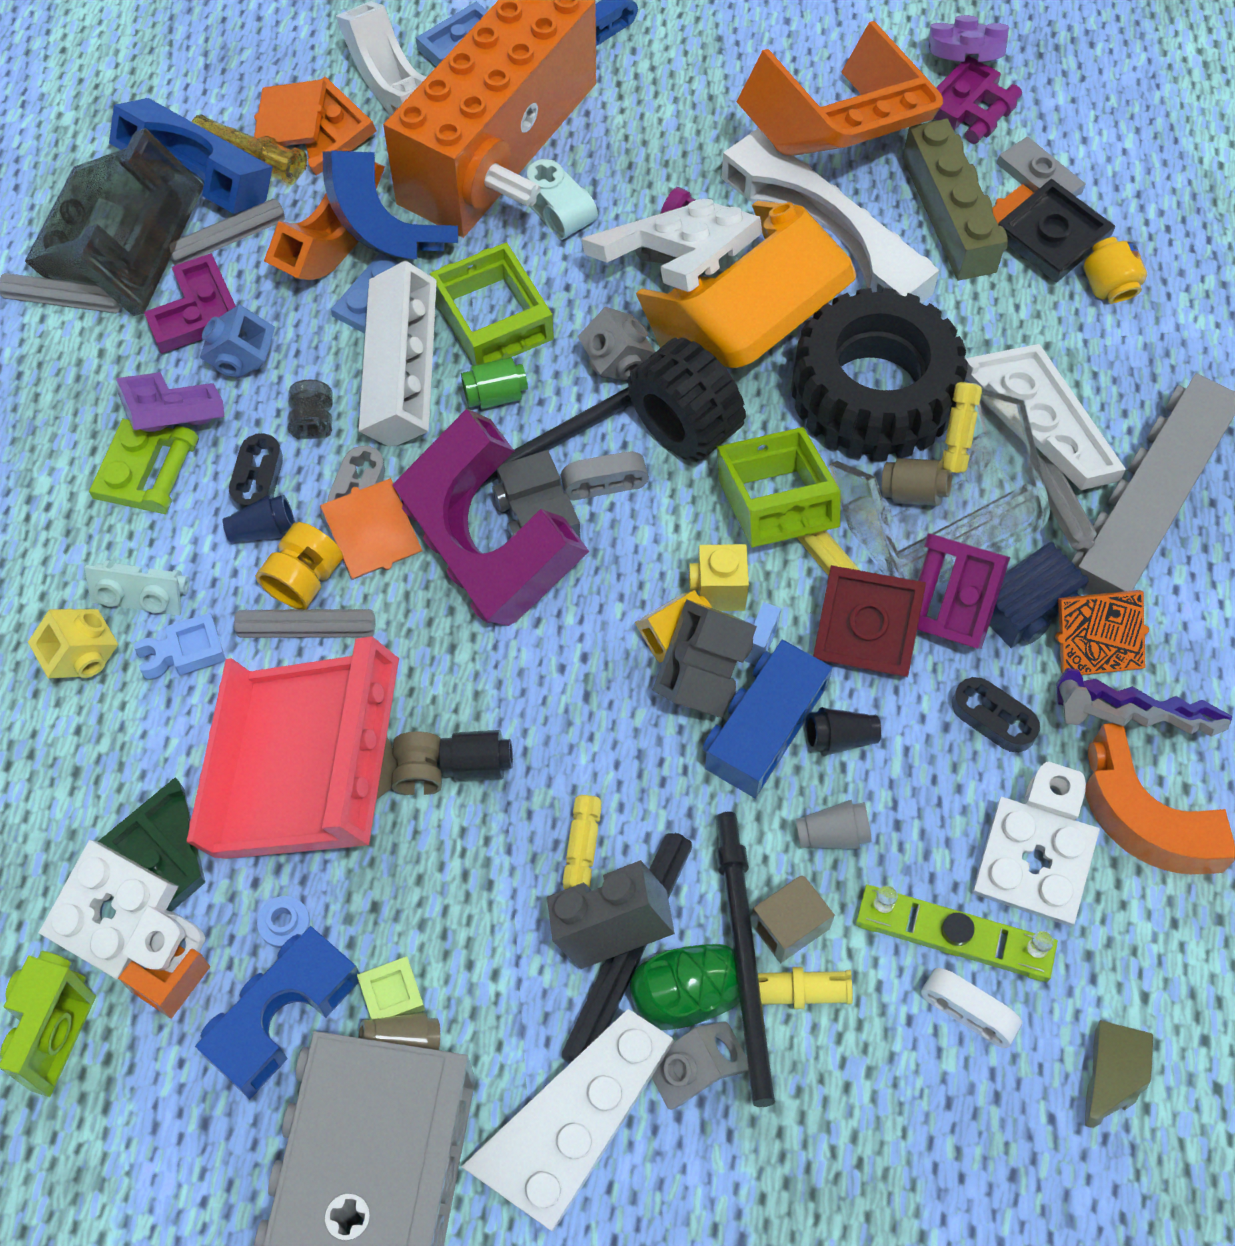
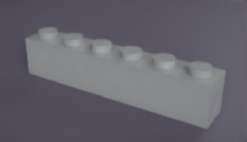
M1195 373L1187 388L1180 385L1177 386L1165 408L1172 413L1168 419L1159 416L1147 437V440L1153 442L1151 448L1147 450L1140 447L1127 470L1134 474L1131 481L1127 482L1121 479L1111 495L1108 503L1115 506L1111 514L1108 515L1102 511L1093 525L1097 533L1094 538L1095 545L1090 549L1084 547L1078 550L1071 561L1074 562L1076 568L1081 570L1082 575H1087L1089 580L1082 595L1133 591L1235 416V391L1198 373Z

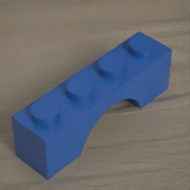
M150 98L114 105L109 144L139 161L165 162L195 173L204 181L202 196L233 214L245 211L266 201L273 166Z

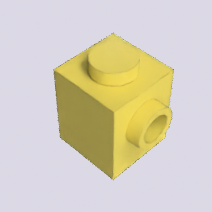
M747 544L699 545L698 563H689V591H698V596L705 597L713 609L719 611H745L749 588Z

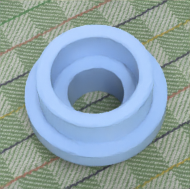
M280 896L268 901L260 910L257 918V928L262 939L267 944L276 948H281L292 936L296 934L302 935L310 926V916L307 908L300 900L291 896ZM288 913L292 916L287 926H274V921L278 915Z

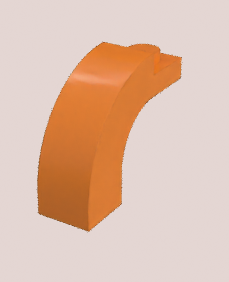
M345 148L342 149V151H352ZM375 162L376 189L385 166ZM325 193L319 206L305 220L299 223L278 221L264 262L298 279H319L334 271L359 241L340 223Z
M1115 723L1103 724L1088 747V760L1093 774L1086 783L1085 796L1093 815L1104 831L1126 852L1162 870L1190 875L1224 873L1235 861V843L1226 809L1182 811L1157 801L1144 789L1138 780L1124 726Z

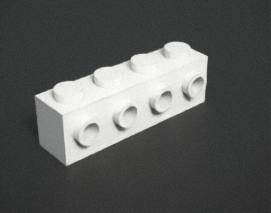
M406 260L369 279L358 431L386 446H397L429 432L437 280Z

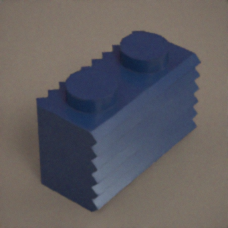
M1048 542L1005 573L989 626L1010 648H1013L1022 640H1025L1028 644L1035 642L1050 627L1048 622L1059 614L1058 598L1082 596L1089 582L1087 575H1082L1081 570L1076 568L1074 562H1070L1066 555H1062L1061 549L1056 548L1054 542Z

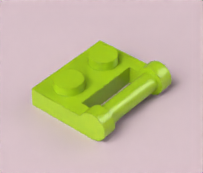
M122 418L89 490L92 499L166 514L172 503L170 493L188 452L194 451L199 436L193 430L183 426H177L174 429L164 428L153 432L142 429L133 430L130 421ZM162 446L170 447L153 488L143 491Z

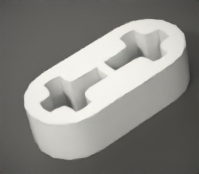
M934 969L921 990V995L928 1003L998 1047L1009 1048L1022 1027L1023 1022L1012 1009L946 969Z

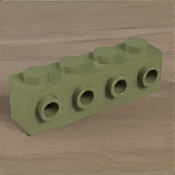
M948 118L909 127L902 159L957 281L997 273L1003 251L1007 249V234L1003 226H998L993 215L990 197L983 194L978 183L976 168L973 164H969L964 154L961 136L954 133Z

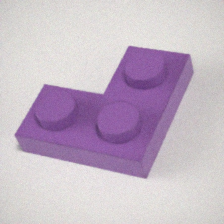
M161 372L116 378L118 395L133 430L142 429L153 432L160 431L166 428L167 425L179 423L202 425L210 422L213 418L225 417L223 400L214 383L168 389Z

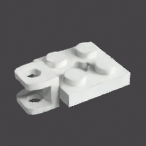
M1046 762L1029 782L1023 803L1000 797L972 894L1070 927L1075 924L1100 831L1098 827L1076 821L1080 813L1086 788V781L1082 772L1052 762ZM1050 788L1057 790L1059 795L1053 793ZM1034 849L1042 851L1043 858L1049 861V868L1042 867L1038 874L1029 872L1030 864L1022 860L1023 852L1031 854Z
M90 839L39 931V934L119 980L118 977L131 961L149 969L165 970L173 973L190 949L193 948L200 952L205 942V935L198 926L182 916L166 910L178 888L177 885L102 843ZM113 896L111 906L116 910L115 916L112 919L104 917L101 920V906L104 901ZM185 939V951L176 957L174 954L180 942Z

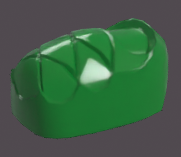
M723 944L695 945L668 950L644 961L634 971L630 982L632 1001L637 1012L643 1019L658 1029L672 1030L693 1026L733 1009L740 1002L733 950Z

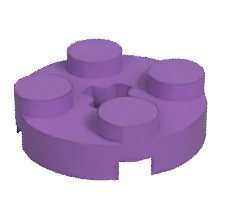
M970 15L956 16L954 24L933 23L930 25L929 34L930 52L937 57L953 61L965 62V55L979 54L978 62L996 60L1006 54L1009 26L1001 23L978 24V18Z

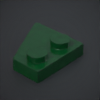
M176 777L98 841L178 886L166 909L167 911H173L206 883L198 848L186 842L191 816L185 790Z

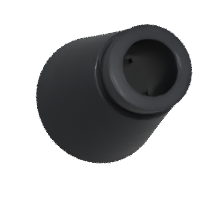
M820 707L817 712L808 713L806 717L805 737L807 746L811 752L820 751L821 755L827 756L870 744H878L881 739L880 719L876 714L868 715Z

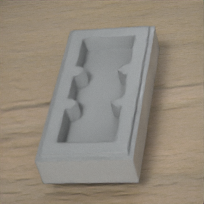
M1028 136L1001 153L997 160V165L1034 193L1051 178L1076 197L1083 193L1086 183Z

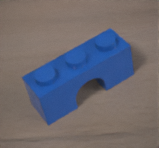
M312 926L302 935L296 934L285 942L278 952V960L265 974H256L244 985L239 994L241 999L226 1014L220 1013L213 1017L202 1030L200 1035L202 1039L195 1045L197 1050L249 1100L288 1059L281 1048L270 1038L269 1027L275 1013L287 1004L301 1002L312 1006L323 1017L327 1018L359 983L357 974L360 973L357 966Z

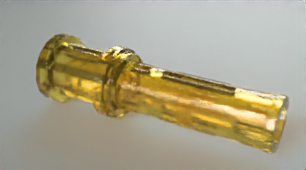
M202 114L196 115L192 120L198 126L273 166L272 173L281 176L282 180L289 185H293L306 170L307 155L300 148H286L279 145L278 141L270 136L256 138L207 118Z

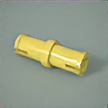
M792 967V972L758 973L762 1005L794 1004V1009H805V1004H852L851 970L803 972V967Z

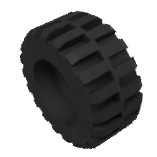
M871 288L859 289L856 291V295L851 297L848 293L834 298L832 306L826 303L816 311L813 318L808 320L801 330L791 384L792 397L796 400L795 409L799 418L802 420L807 418L806 428L815 437L823 434L825 436L824 444L835 451L841 446L849 450L848 456L860 459L862 453L873 455V461H887L888 455L896 453L897 458L912 456L915 446L920 451L925 450L934 444L935 437L942 436L948 429L951 407H956V402L953 401L955 386L959 382H964L967 375L966 348L961 337H956L958 330L948 318L943 320L941 318L942 312L931 303L927 306L920 303V297L911 293H907V296L895 294L896 289L883 288L882 292H872ZM880 358L902 367L910 374L915 383L896 390L873 389L853 380L844 372L841 366L856 359Z

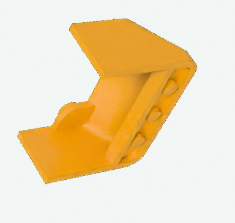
M757 200L752 204L755 215L760 216L764 241L716 278L700 277L699 275V286L690 292L674 288L669 293H663L642 288L636 292V295L660 348L673 338H687L689 341H694L709 351L724 367L738 368L757 360L848 287L856 278L851 258L803 206L793 205L791 202L774 203Z

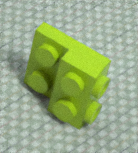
M41 951L38 958L28 955L22 969L17 970L8 982L5 993L6 1002L3 1007L20 1022L17 1028L15 1027L9 1031L3 1041L0 1051L2 1059L0 1069L28 1090L51 1097L96 999V995L84 984L86 981L85 976L69 969L72 964L69 960L47 951Z

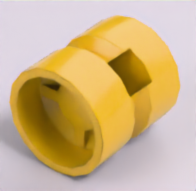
M295 522L279 542L278 548L280 552L271 553L255 577L259 585L271 597L294 609H307L322 588L320 581L328 580L343 559V554L338 545L325 533L309 524Z

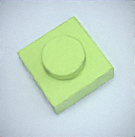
M407 956L357 974L371 1020L425 1011Z

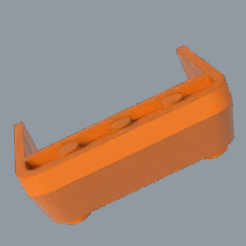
M871 21L868 23L841 71L861 95L820 107L769 49L762 50L736 102L772 142L777 151L784 155H803L849 147L930 121L942 106L943 97L938 89L875 21Z

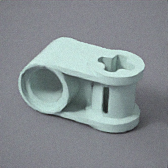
M540 159L529 165L527 179L541 186V191L536 196L537 202L534 206L529 207L546 223L552 233L554 231L559 233L555 235L558 239L563 240L597 220L598 211L594 200L585 189L581 188L563 170L560 164L553 160Z

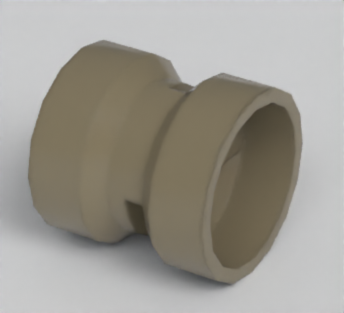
M416 731L406 732L394 738L393 756L398 764V767L392 773V789L402 795H415V781H424L423 795L435 794L441 790L442 773L436 767L437 761L440 760L439 748L441 738L428 732Z

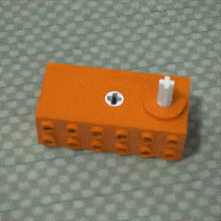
M498 0L383 124L397 205L436 225L458 226V236L462 238L468 234L501 194L527 207L528 205L531 207L537 202L536 196L541 191V186L518 174L596 85L595 0Z

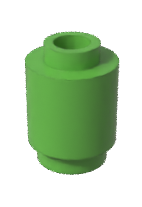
M512 357L470 366L471 371L461 373L464 394L469 408L479 406L480 409L520 401L522 400L521 391L528 390L524 367L522 364L515 365Z

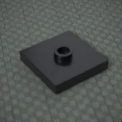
M1052 178L998 223V226H1003L1006 231L1008 246L1056 283L1093 252L1092 247L1096 243L1111 237L1115 229L1114 224Z

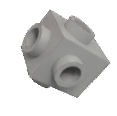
M604 307L578 335L580 342L590 357V366L603 378L610 377L626 381L632 370L655 353L646 338L648 336L646 328L633 315L608 307Z

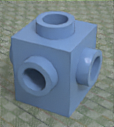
M239 304L219 318L213 317L207 323L202 333V339L205 342L200 358L214 366L221 374L240 378L251 370H258L266 361L275 326Z

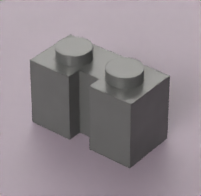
M548 450L502 464L497 468L498 485L492 486V491L499 511L504 512L508 510L512 522L507 523L510 538L540 509L564 517L580 538L579 519L568 494H565L563 491L561 478Z
M686 599L652 690L676 704L723 718L726 707L732 701L736 691V681L731 678L737 661L743 663L749 656L753 647V636L757 626L733 615Z
M641 860L604 874L602 887L591 890L583 882L547 897L552 941L580 969L675 934L667 890Z

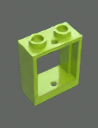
M507 242L493 248L484 249L478 254L453 264L444 265L440 269L429 273L431 277L437 280L435 303L473 366L513 357L554 340L553 314ZM504 279L524 311L472 332L453 300Z
M804 427L717 446L719 482L751 548L840 527L841 490ZM761 445H766L764 449L757 450ZM796 471L805 485L804 487L753 499L750 498L744 486L745 483Z

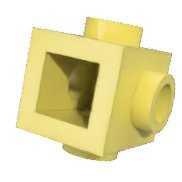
M49 609L28 641L47 678L92 677L103 670L106 662L119 645L98 609Z

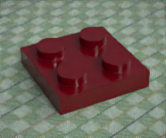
M831 565L813 656L823 662L908 678L926 582Z

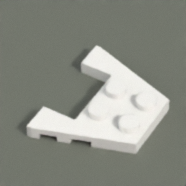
M698 199L689 203L688 206L581 238L584 255L606 263L641 246L676 257V259L660 266L663 283L690 292L699 286L698 276L704 271L706 275H712L720 268L719 259L727 252L728 256L738 254L762 234L760 216L743 212L739 207H726L714 203L711 199Z

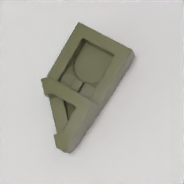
M1102 1020L1099 1021L1095 1029L1093 1045V1073L1086 1095V1127L1094 1128L1100 1125L1104 1117L1121 1108L1125 1111L1135 1104L1140 1093L1148 1088L1151 1082L1152 1033Z

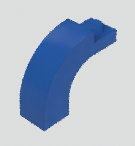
M323 152V177L329 203L344 228L363 245L384 255L417 259V242H419V250L445 251V243H458V226L409 224L395 218L385 209L378 197L375 186V152Z

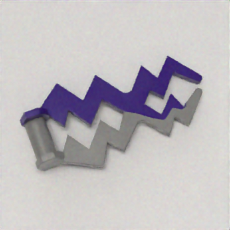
M1066 668L1056 683L1057 703L1064 706V721L1066 724L1079 725L1090 714L1121 726H1125L1131 720L1145 727L1165 721L1189 734L1200 730L1212 737L1228 730L1233 717L1204 700L1189 704L1178 696H1174L1165 701H1158L1133 686L1116 691L1098 679L1083 681V677L1078 669ZM1100 698L1103 699V700H1105L1106 702L1110 703L1111 705L1115 706L1117 709H1115V708L1111 707L1110 705H1108L1107 703L1103 702L1102 700H1100ZM1203 714L1214 719V721L1208 720Z

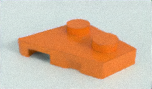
M326 76L322 78L327 83L323 105L326 113L321 117L318 142L305 143L309 156L308 163L316 176L323 172V152L342 151L343 148L354 150L377 132L373 121Z

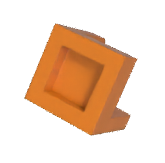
M178 946L174 955L176 957L180 956L185 949ZM192 948L173 973L165 970L144 969L131 961L118 979L131 993L172 1019L209 970L210 965L201 953Z

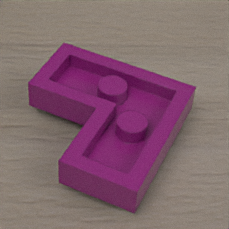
M212 253L172 266L175 279L184 298L144 312L161 354L201 340L205 326L213 317L219 318L236 307Z

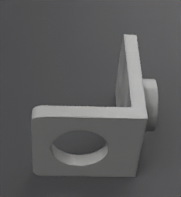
M727 1022L699 1026L672 1044L653 1074L652 1079L667 1108L672 1110L681 1106L719 1079L748 1071L747 1057ZM715 1037L722 1040L728 1047L732 1062L725 1059L719 1052Z

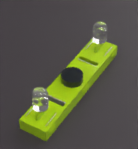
M866 884L855 926L862 929L882 933L1047 983L1051 979L1058 940L1053 939L1046 931L1032 933L897 893L891 886L878 888ZM911 907L917 908L912 931L908 932L906 928ZM1002 933L1006 934L1002 956L999 959L996 956Z

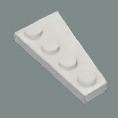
M1040 344L965 358L968 362L966 379L970 383L981 386L982 394L1080 490L1120 482L1126 468Z
M627 1009L461 1167L554 1232L674 1043V1039L630 1009Z

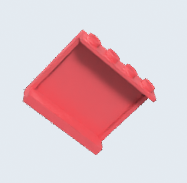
M373 636L355 639L353 655L254 671L247 670L232 658L226 659L186 842L214 858L223 859L369 845L399 658Z

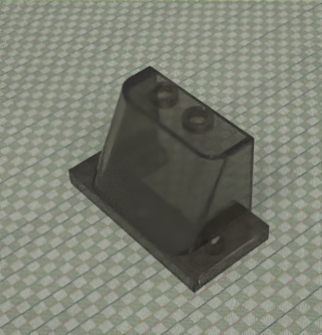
M146 128L136 131L127 148L73 167L25 262L44 278L98 285L132 316L144 314L175 250L177 241L180 239L200 197L203 184Z

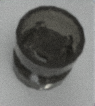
M312 379L301 380L292 384L288 390V404L292 409L287 416L288 432L299 440L327 438L332 432L333 419L332 415L328 412L333 405L332 389L328 384Z

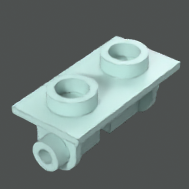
M106 560L103 564L97 563L95 566H85L90 603L181 616L180 594L186 595L188 593L190 578L182 576L180 570L165 571L150 568L148 573L145 574L142 573L141 567L116 564L111 560Z

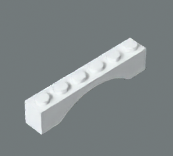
M759 127L723 152L721 179L751 202H756L757 200L774 203L791 202L793 205L803 206L818 223L829 229L847 246L858 262L865 279L866 289L871 288L872 292H882L883 288L896 289L895 294L907 296V293H911L920 297V303H923L933 295L939 269L927 257L921 256L912 249L898 234L884 227L866 209L860 208L846 197L837 186L830 184L813 171L806 162L799 160L794 155H784L777 151Z

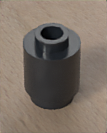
M501 730L454 732L452 738H441L439 756L443 778L454 777L456 782L503 779L504 769L513 768L511 739H503Z

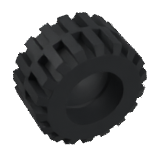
M682 337L679 339L673 338L630 372L627 380L628 392L641 421L664 447L685 460L688 459L691 462L702 461L717 446H720L744 425L746 411L743 406L745 404L735 381L714 355L694 341L691 342L687 338Z

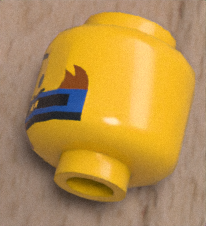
M1110 237L1099 241L1092 247L1093 253L1086 258L1083 268L1095 297L1103 300L1108 299V302L1113 304L1132 299L1142 291L1141 285L1147 278V270L1139 250L1133 242L1118 241L1116 237Z

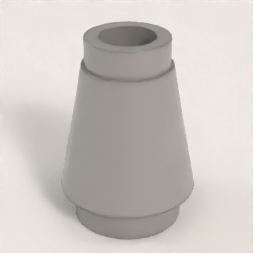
M848 800L806 815V817L796 818L801 848L860 849V844L872 842L865 802L852 804V800Z

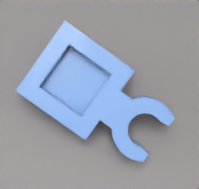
M211 612L165 626L167 639L159 641L154 638H144L133 644L139 658L150 654L155 655L152 661L139 665L145 679L161 676L168 666L174 664L179 675H183L226 660Z

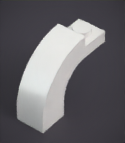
M369 1L336 15V18L362 78L391 116L426 79V76L419 74L406 59L395 37L385 6Z

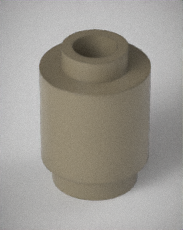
M898 458L896 462H886L882 473L883 497L892 498L894 503L939 506L943 497L950 496L952 472L951 470H944V462L942 460Z

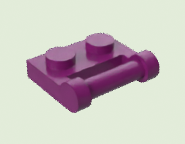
M927 533L924 547L928 549L918 581L926 582V588L917 630L976 649H982L1011 557ZM945 555L956 556V560L938 618L934 619L927 616Z

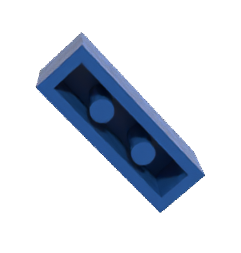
M783 639L773 653L765 651L753 670L752 676L756 679L750 688L746 690L741 687L731 701L728 708V713L731 716L724 727L716 725L709 733L702 748L703 751L707 752L705 770L756 799L805 723L808 713L812 712L828 687L833 667Z

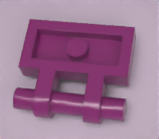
M968 55L965 58V62L962 61L936 87L943 97V104L933 119L938 121L948 118L953 130L963 121L971 127L966 131L965 137L970 143L976 144L983 136L987 138L995 131L997 122L1002 116L1007 117L1017 106V100L1022 96V90L1015 84L1010 85L1007 89L1002 88L998 85L1001 76L1000 72ZM985 101L990 104V107L985 110L978 105Z

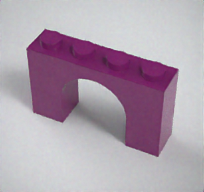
M466 408L392 486L402 499L403 511L410 518L417 521L424 530L423 539L433 551L440 554L449 567L446 571L449 577L458 586L464 588L473 600L470 605L475 614L486 623L494 622L510 626L536 604L589 550L564 517L540 509L503 546L488 553L479 551L471 538L468 527V514L472 499L479 487L514 452V449L491 419Z

